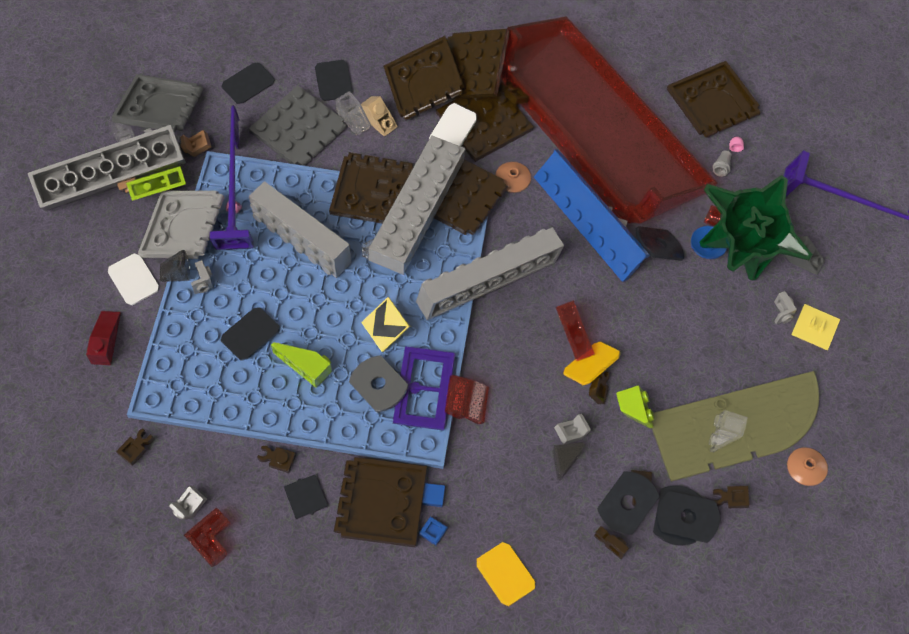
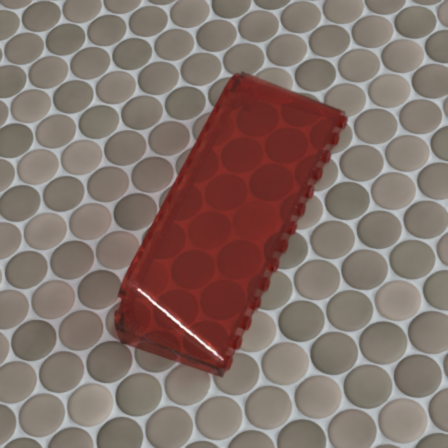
M567 16L507 28L510 33L501 73L503 83L506 85V82L509 81L513 84V87H519L530 96L527 103H521L522 107L608 207H613L612 212L618 218L628 221L627 223L640 224L706 194L704 188L707 184L717 185V181Z

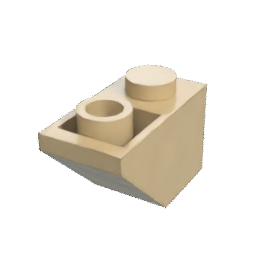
M371 96L358 106L365 119L383 136H386L398 127L381 96Z

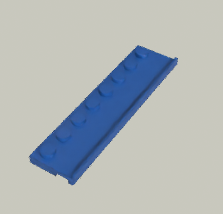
M555 149L554 153L535 174L534 178L622 282L627 281L640 267V264L650 256L649 253L558 149Z

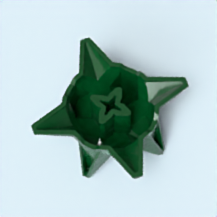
M780 175L762 189H740L733 192L707 184L704 188L705 193L721 214L720 221L699 243L702 248H729L727 263L729 270L735 271L744 264L748 279L753 281L757 280L778 254L808 261L813 255L794 232V225L791 222L789 210L785 205L788 179L783 175Z

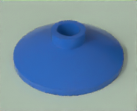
M703 226L696 229L691 237V247L694 252L706 259L719 258L727 250V248H702L699 242L713 228L712 226Z

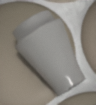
M722 151L713 164V172L717 176L723 177L730 172L732 154L729 151Z

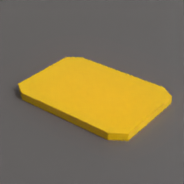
M602 342L594 343L564 369L563 374L581 385L589 384L619 359L620 351Z
M502 542L477 558V568L502 604L510 606L535 589L534 579L509 544Z

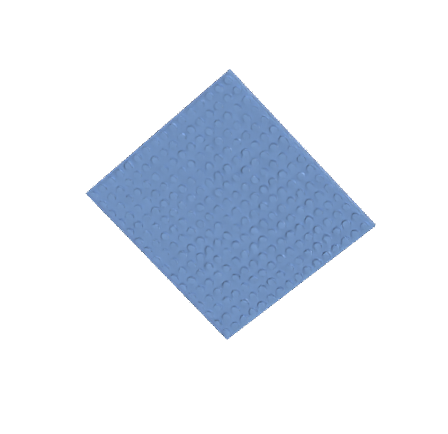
M207 151L195 191H218L219 194L224 195L221 208L218 209L217 220L213 225V231H226L228 227L226 204L229 201L230 155ZM235 155V201L242 206L241 210L236 214V227L238 230H249L254 248L216 250L211 240L207 241L208 245L205 254L199 256L198 259L174 258L129 405L128 418L443 469L473 300L429 320H426L416 300L421 285L425 280L438 278L443 272L454 271L458 266L470 264L474 259L481 257L488 216L474 235L469 233L464 235L433 218L403 275L369 261V247L382 226L381 223L329 214L340 171ZM264 181L350 244L352 263L337 278L332 274H326L320 265L313 264L308 259V256L297 252L292 244L285 243L280 235L276 232L272 233L264 223H259L254 219L249 195ZM202 260L204 266H209L212 277H210L213 288L207 292L195 294L191 282L201 279L195 263ZM389 297L410 327L382 352L361 322ZM260 307L280 326L278 334L250 358L240 361L221 343L222 334L253 308ZM273 342L315 351L321 356L325 355L331 361L332 372L315 388L273 354L271 344ZM405 346L455 353L445 430L393 424L395 406L389 410L376 413L349 383L351 374L363 361L381 355L400 375ZM414 359L410 383L417 382L420 386L440 388L443 363ZM376 378L372 382V388L376 390L382 389L385 386V380L383 378ZM420 390L418 394H411L409 392L405 414L435 418L439 392Z

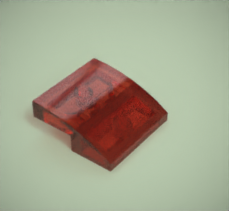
M451 375L445 413L457 419L466 418L476 424H483L489 387L471 379Z

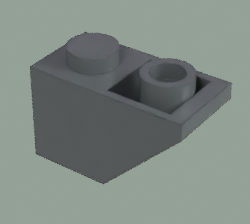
M801 236L799 237L800 240L813 254L810 260L785 255L790 263L818 275L825 260L809 237Z

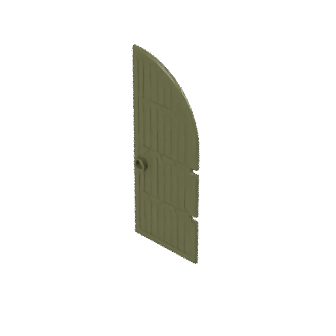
M812 371L653 413L652 431L670 481L709 472L708 464L713 463L716 470L753 460L751 452H756L757 457L760 458L781 452L796 444L806 435L816 418L819 406L818 381L815 372Z

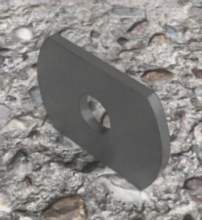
M381 355L371 357L360 363L349 379V383L376 413L396 406L405 396L409 386ZM376 378H383L386 383L382 389L376 390L372 388V382Z

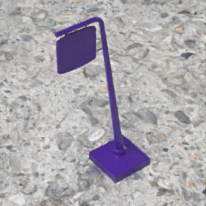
M234 105L231 107L228 227L226 231H210V240L216 250L254 248L249 230H238L236 227L235 146L239 149L238 121L240 119Z
M803 150L785 168L783 176L788 179L786 196L797 186L805 183L909 220L908 215L807 177L805 170L810 155L809 152Z

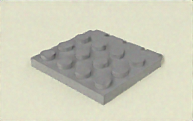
M162 191L138 255L142 258L198 259L199 256H203L208 245L207 241L210 240V231H213V225L219 214L218 209L221 208L224 195L219 194L218 191Z

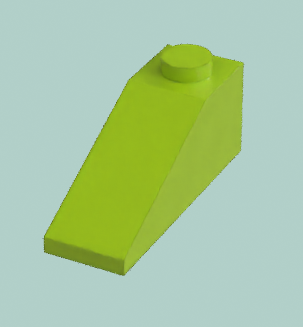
M180 166L126 183L132 201L186 184Z
M273 342L271 344L273 354L315 388L332 372L331 361L325 355L321 356L315 351Z

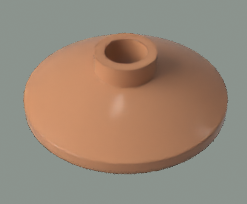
M518 162L502 164L495 174L504 179V183L508 186L506 191L510 193L525 190L531 181V174L528 168Z
M811 448L796 449L791 453L787 461V468L791 477L796 482L805 486L818 485L825 479L828 472V466L824 457L818 451ZM806 462L812 463V467H809Z

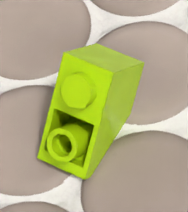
M638 385L616 393L620 410L625 416L648 428H653L652 421L654 420V415L647 405L649 396L646 390L643 391Z

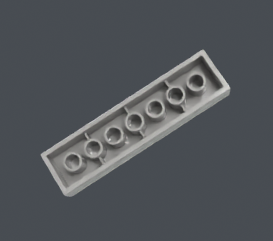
M171 125L29 172L28 176L40 208L46 211L117 187L119 182L134 177L139 179L186 162L174 129Z
M431 135L369 247V261L404 275L464 162L465 148Z
M553 227L547 230L542 229L534 236H526L518 243H510L504 249L494 250L483 258L478 257L470 264H462L454 271L443 272L438 278L425 280L421 285L416 303L426 320L432 319L554 264L564 244Z

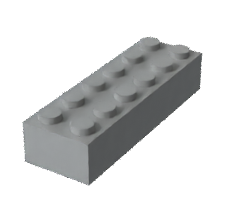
M265 181L249 195L254 219L259 223H264L272 233L276 232L280 235L285 243L292 244L297 252L308 256V259L313 264L320 265L326 274H332L337 278L352 263L349 243Z

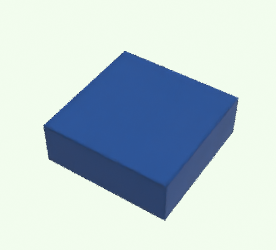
M425 483L422 505L442 507L445 486Z
M430 516L419 532V535L437 546L448 527Z

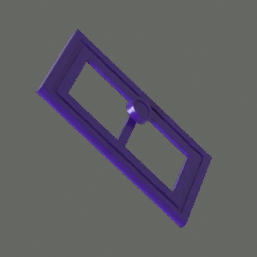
M405 346L400 376L409 386L403 399L395 406L393 424L445 430L455 353ZM414 359L443 363L440 388L420 386L417 382L410 383ZM420 390L439 392L435 418L405 414L409 392L411 394H418Z

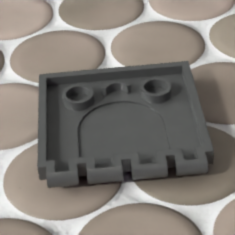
M136 74L113 113L112 121L114 123L152 129L171 125L174 132L176 130L182 131L203 88L197 86L196 83Z
M297 85L249 128V132L289 163L306 166L312 160L311 157L314 158L324 149L322 145L325 147L336 138L334 134L338 136L347 126L344 124L343 118Z

